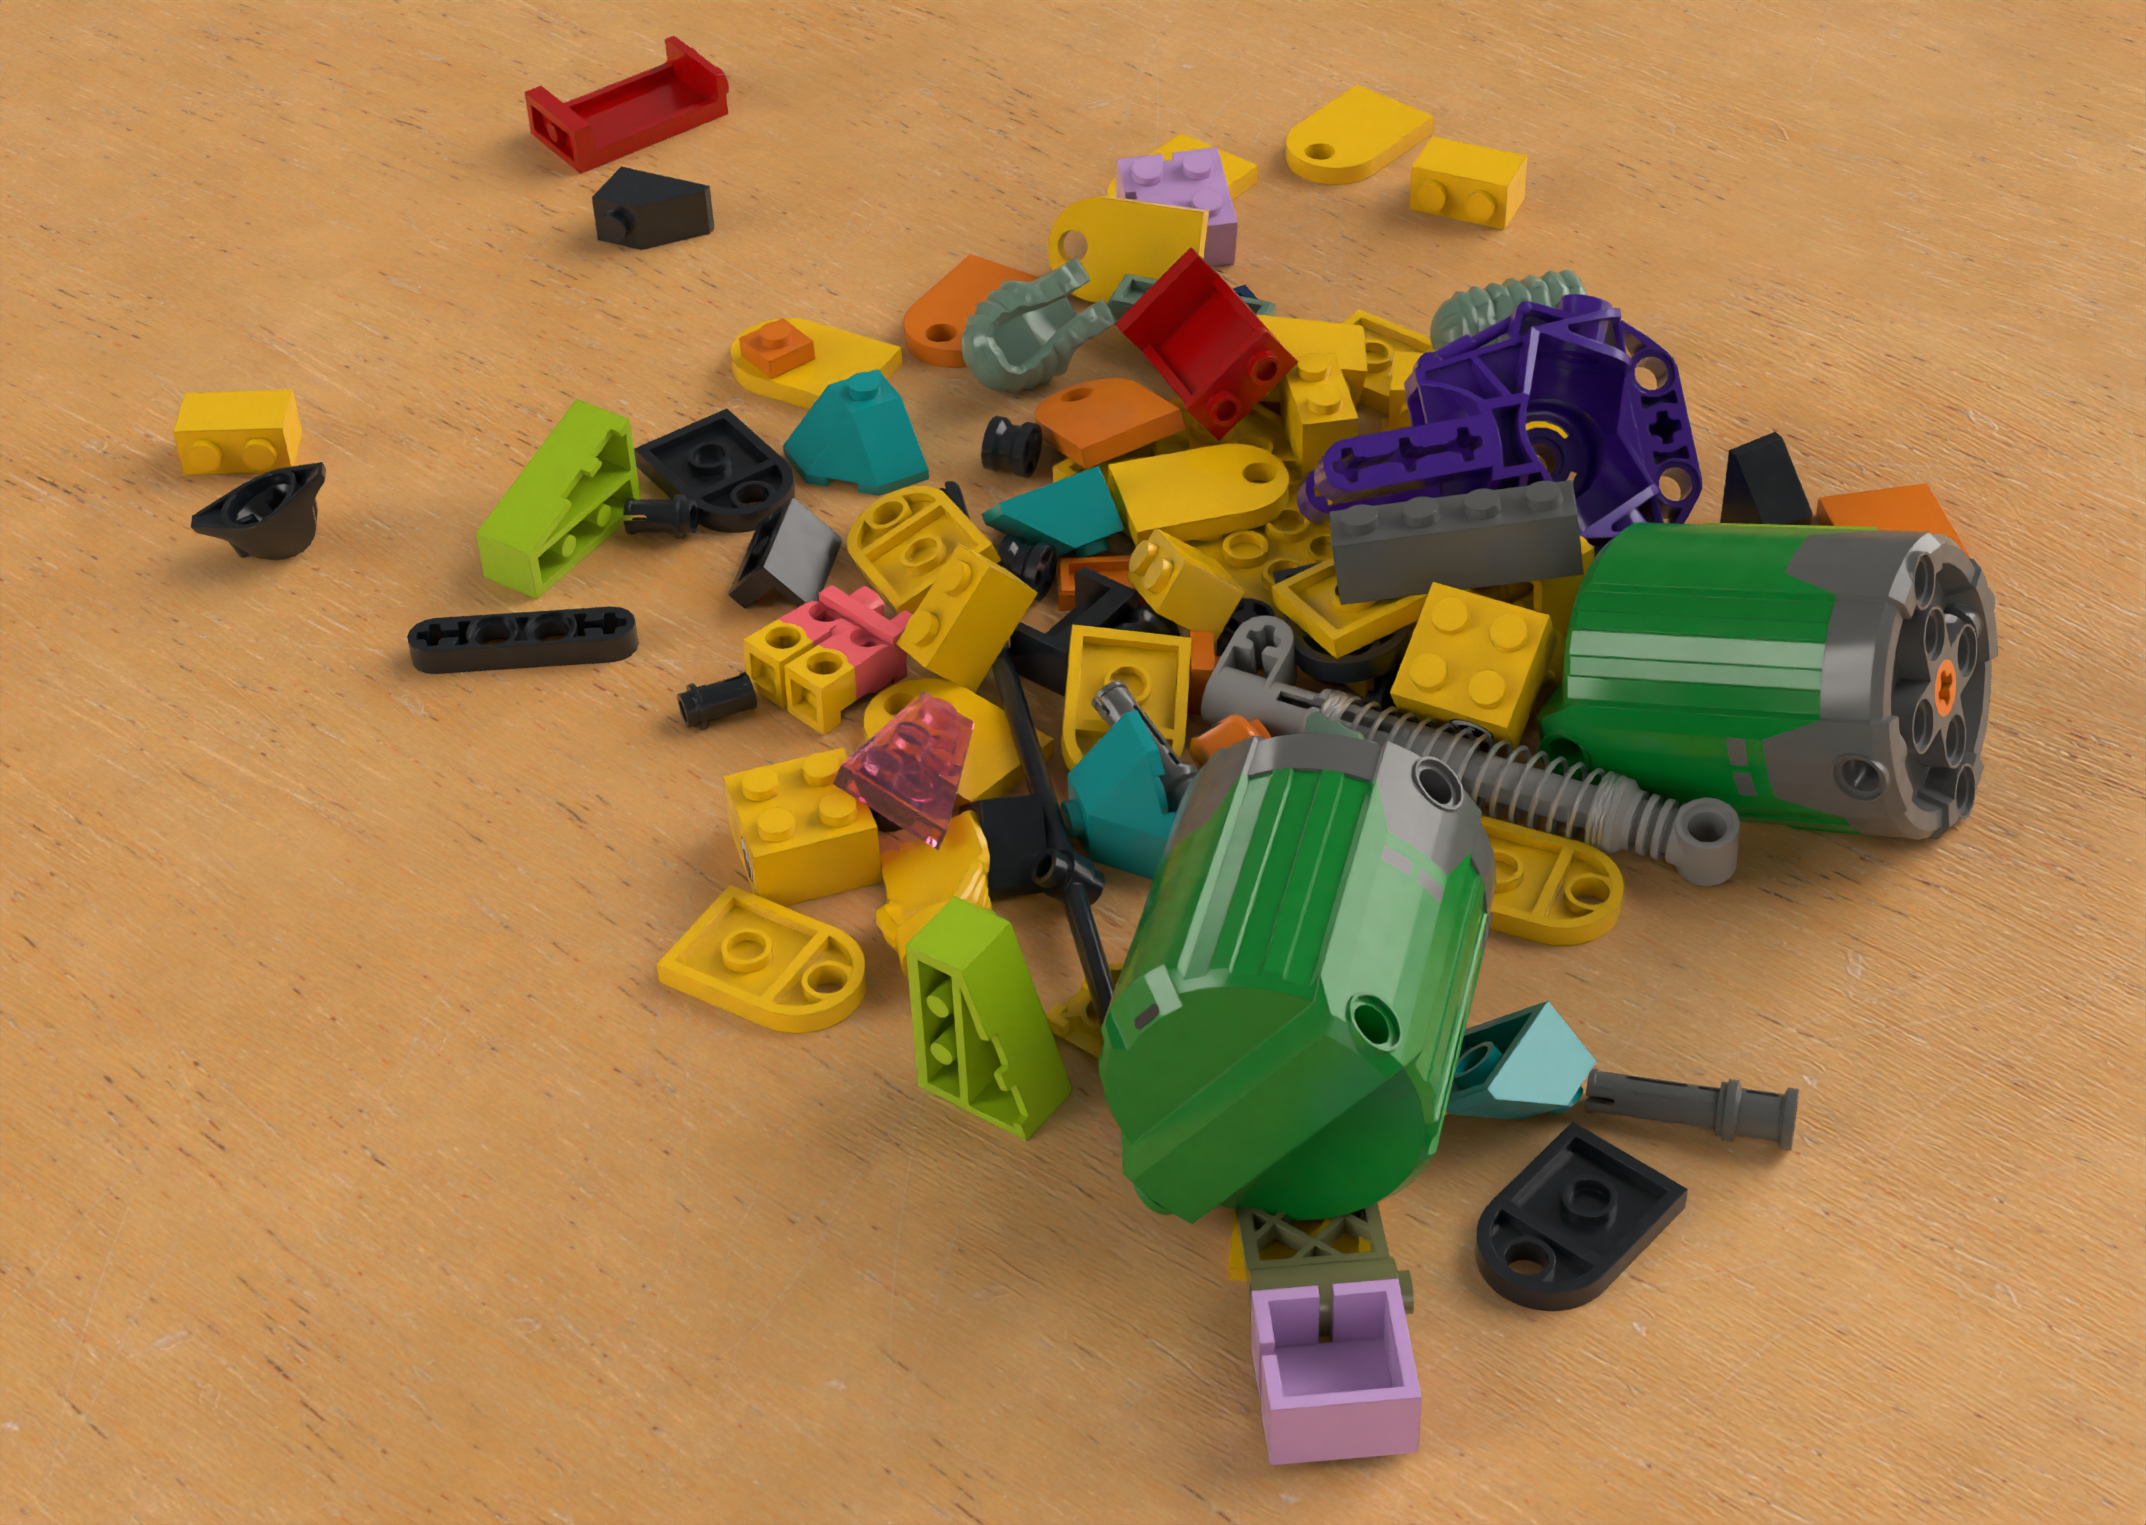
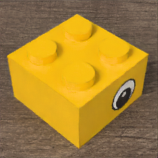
M1433 582L1390 691L1400 716L1402 717L1409 712H1413L1416 714L1419 723L1430 717L1435 720L1438 728L1446 723H1450L1453 725L1456 734L1467 728L1472 731L1475 739L1487 734L1490 735L1493 745L1504 739L1509 741L1512 751L1517 749L1558 642L1550 615Z
M844 747L723 776L730 832L755 895L785 907L883 882L878 827Z

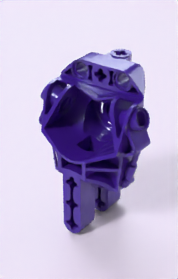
M1567 294L1561 297L1559 309L1530 301L1521 302L1509 317L1473 336L1466 334L1434 352H1426L1420 356L1413 366V372L1404 382L1406 403L1412 427L1352 437L1335 442L1300 485L1297 492L1298 508L1308 521L1316 524H1330V511L1345 510L1354 505L1366 504L1376 506L1407 502L1415 497L1437 498L1468 494L1477 489L1499 490L1529 486L1538 481L1561 482L1568 479L1570 472L1577 473L1573 480V489L1578 514L1579 534L1589 544L1594 546L1595 558L1609 541L1635 522L1664 523L1663 519H1668L1667 523L1684 524L1700 496L1702 476L1678 367L1674 358L1647 335L1621 320L1620 308H1612V305L1603 299L1583 294ZM1501 336V342L1482 347ZM1625 346H1626L1627 350L1629 351V353H1630V355H1631V358H1630V356H1628V355L1626 354ZM1636 367H1644L1654 374L1657 380L1656 390L1643 388L1637 382L1635 377ZM1531 422H1547L1558 426L1568 436L1564 439L1557 431L1549 428L1535 427L1526 430V424ZM1537 455L1541 456L1545 460L1547 469L1545 468V466L1540 461ZM1660 477L1672 478L1679 485L1681 490L1679 501H1672L1662 494L1659 488ZM1318 489L1323 496L1316 497L1314 492ZM1327 499L1333 501L1331 505H1328Z

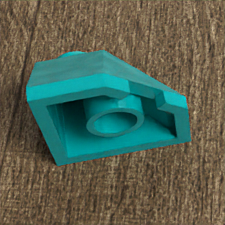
M878 369L857 373L848 379L829 384L783 445L785 457L808 484L827 487L831 481L830 479L858 483V492L880 496L929 479V470L902 397Z
M1099 466L998 503L981 514L985 525L1006 535L1010 534L1021 537L1027 545L1035 546L1042 542L1055 546L1057 558L1074 551L1077 558L1091 557L1110 549L1107 538L1124 530Z
M1134 710L1126 712L1067 774L1069 801L1061 803V813L1068 836L1071 839L1079 838L1091 861L1153 880L1176 813H1168L1166 794L1159 776L1165 775L1159 749L1139 712Z
M1545 1001L1465 1029L1446 1111L1452 1115L1523 1120L1545 1112L1557 1115L1572 1107L1580 1099L1584 1091L1581 1085L1597 1061L1550 1002Z

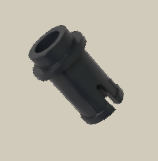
M676 494L673 500L628 498L623 510V515L646 516L625 520L624 527L627 534L667 533L674 534L677 539H684L687 533H695L698 527L697 503L695 500H687L683 494Z
M746 672L696 687L694 683L687 684V691L677 694L679 709L687 728L699 725L700 729L704 730L708 728V722L749 709H757L756 694L750 677Z

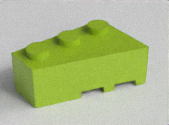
M579 399L573 402L476 532L484 578L538 599L623 526L625 520H630L634 516L623 515L624 504L628 498L641 499L629 418Z
M954 896L906 944L918 1087L1028 1141L1074 1090L1011 922L1001 918L989 909H982Z

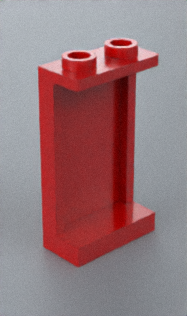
M671 36L665 39L667 61L664 64L563 103L543 86H538L524 93L531 134L577 172L582 174L728 115L726 94L729 92V83L721 68L713 65L694 48H690L676 36Z
M1192 247L1115 323L1121 333L1143 352L1181 398L1186 411L1218 441L1299 363L1223 277Z

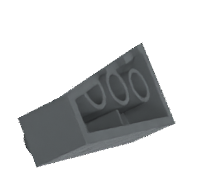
M1572 480L1561 482L1538 481L1529 486L1499 490L1477 489L1468 494L1437 498L1423 496L1412 498L1407 502L1376 506L1360 504L1345 510L1330 511L1331 545L1341 605L1428 594L1433 582L1465 590L1584 575L1578 514Z

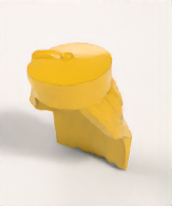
M968 810L951 818L948 825L940 823L931 831L920 835L915 843L908 841L900 845L899 851L891 849L880 854L882 875L886 887V904L875 910L876 925L882 930L888 945L898 953L902 973L908 978L906 944L954 896L982 909L991 910V901L987 888V874L990 866L988 845L981 830L978 816L974 811Z

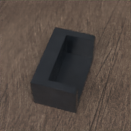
M1082 567L1074 575L1076 607L1046 633L1019 622L1010 636V649L1018 675L1065 697L1072 624L1113 629L1120 623H1127L1130 613L1138 607V591L1086 567Z

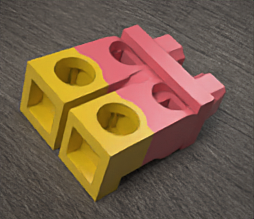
M831 585L819 592V601L807 602L742 639L745 672L750 677L754 691L782 709L787 706L788 713L825 736L841 725V711L868 692L877 693L883 690L890 682L896 684L907 677V655L909 654L900 648L896 642L913 614L905 610L888 620L885 618L884 602L875 591L864 585L850 595H847Z

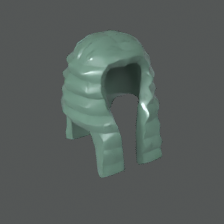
M1077 257L1033 282L1017 280L1002 282L998 290L990 291L985 301L977 303L975 314L967 316L966 328L961 336V348L965 364L979 383L998 392L1009 391L1013 394H1017L1022 388L1032 390L1039 383H1048L1054 376H1060L1067 371L1071 358L1080 345L1116 323L1110 308L1102 299L1077 315L1066 297L1091 281Z
M1549 270L1540 278L1528 275L1520 282L1509 278L1501 285L1490 283L1484 289L1472 286L1467 292L1455 291L1451 299L1441 304L1432 319L1430 328L1432 348L1436 351L1466 334L1473 336L1509 317L1521 302L1530 301L1559 309L1562 296L1567 294L1587 295L1581 279L1574 271L1563 270L1555 272ZM1501 336L1482 347L1501 342Z

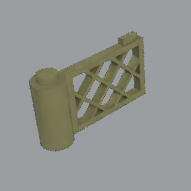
M1378 1203L1359 1211L1328 1218L1331 1222L1315 1237L1291 1226L1296 1220H1287V1213L1278 1212L1273 1216L1261 1209L1236 1206L1235 1212L1248 1284L1250 1315L1252 1291L1318 1285L1320 1296L1319 1337L1331 1336L1332 1284L1387 1279L1399 1280L1405 1314H1413L1414 1296L1409 1270L1397 1271L1395 1260L1389 1255ZM1362 1211L1364 1212L1365 1221L1360 1219ZM1346 1233L1359 1240L1360 1236L1369 1241L1371 1252L1343 1254L1330 1246ZM1275 1239L1298 1251L1290 1259L1260 1261L1259 1253Z

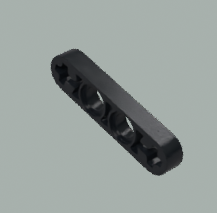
M594 607L433 618L417 623L410 629L407 635L413 666L418 671L427 674L610 663L630 657L639 645L634 615L629 610L621 607ZM555 634L566 636L553 642L539 641L546 636ZM491 639H507L506 642L498 645H481L483 642Z

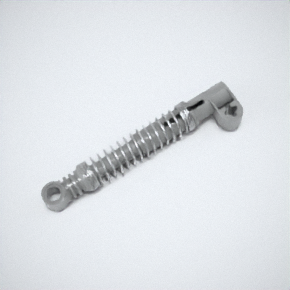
M1264 615L1253 617L1243 622L1235 631L1206 685L1201 705L1203 722L1214 725L1229 715L1238 714L1248 721L1254 718L1259 719L1270 736L1276 737L1310 733L1305 730L1306 718L1318 711L1323 713L1329 720H1340L1347 728L1361 732L1368 741L1377 742L1379 745L1389 741L1412 751L1420 757L1431 756L1440 759L1455 772L1462 784L1463 790L1471 794L1472 800L1479 809L1482 807L1485 798L1490 800V818H1497L1503 805L1506 804L1509 805L1508 822L1512 824L1518 821L1522 810L1528 811L1527 828L1535 829L1541 816L1548 817L1546 833L1554 835L1560 821L1567 823L1565 838L1573 840L1579 827L1585 828L1584 843L1602 852L1615 854L1622 849L1631 851L1635 846V853L1646 856L1650 851V858L1659 861L1665 855L1666 863L1675 865L1679 875L1694 885L1707 887L1719 885L1730 879L1736 871L1740 821L1737 812L1729 804L1719 799L1705 797L1683 803L1679 809V801L1669 798L1664 804V797L1653 794L1649 799V792L1641 790L1636 780L1627 778L1625 775L1621 776L1612 771L1605 774L1601 768L1595 769L1588 775L1584 763L1579 762L1569 769L1566 759L1562 756L1550 763L1549 757L1544 751H1540L1531 757L1527 746L1522 745L1512 751L1511 745L1507 740L1503 739L1493 745L1490 735L1484 734L1475 739L1472 731L1467 728L1456 734L1452 724L1446 723L1438 728L1435 720L1430 717L1419 723L1416 714L1413 712H1409L1401 717L1398 709L1393 706L1382 711L1380 704L1376 701H1372L1364 706L1361 697L1356 695L1353 696L1349 693L1331 689L1314 693L1294 687L1298 677L1294 652V636L1291 627L1277 617ZM1257 668L1264 669V677L1257 676ZM1375 707L1377 708V711L1371 710L1369 708ZM1392 712L1395 716L1388 715V713ZM1407 718H1412V719L1414 720V722L1408 721V720H1406V719H1407ZM1429 723L1432 727L1425 726V724ZM1449 729L1451 733L1445 732L1443 730ZM1464 734H1466V735L1469 736V738L1462 737V736H1463ZM1482 740L1488 742L1489 753L1479 751V743ZM1502 745L1507 749V759L1494 755ZM1521 751L1525 752L1526 765L1513 761ZM1539 757L1544 758L1545 770L1532 767ZM1559 762L1563 764L1564 776L1552 773V770ZM1578 768L1582 770V781L1571 778ZM1595 775H1601V782L1598 786L1590 784Z

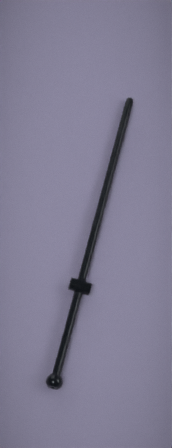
M946 481V489L940 488V490L970 519L960 486L954 481ZM1007 641L991 667L1030 795L1041 794L1047 843V849H1044L1034 861L1031 877L1034 883L1042 886L1047 896L1063 903L1101 1029L1115 990V984L1090 906L1101 896L1105 878L1101 871L1094 869L1090 859L1073 852L1009 642Z

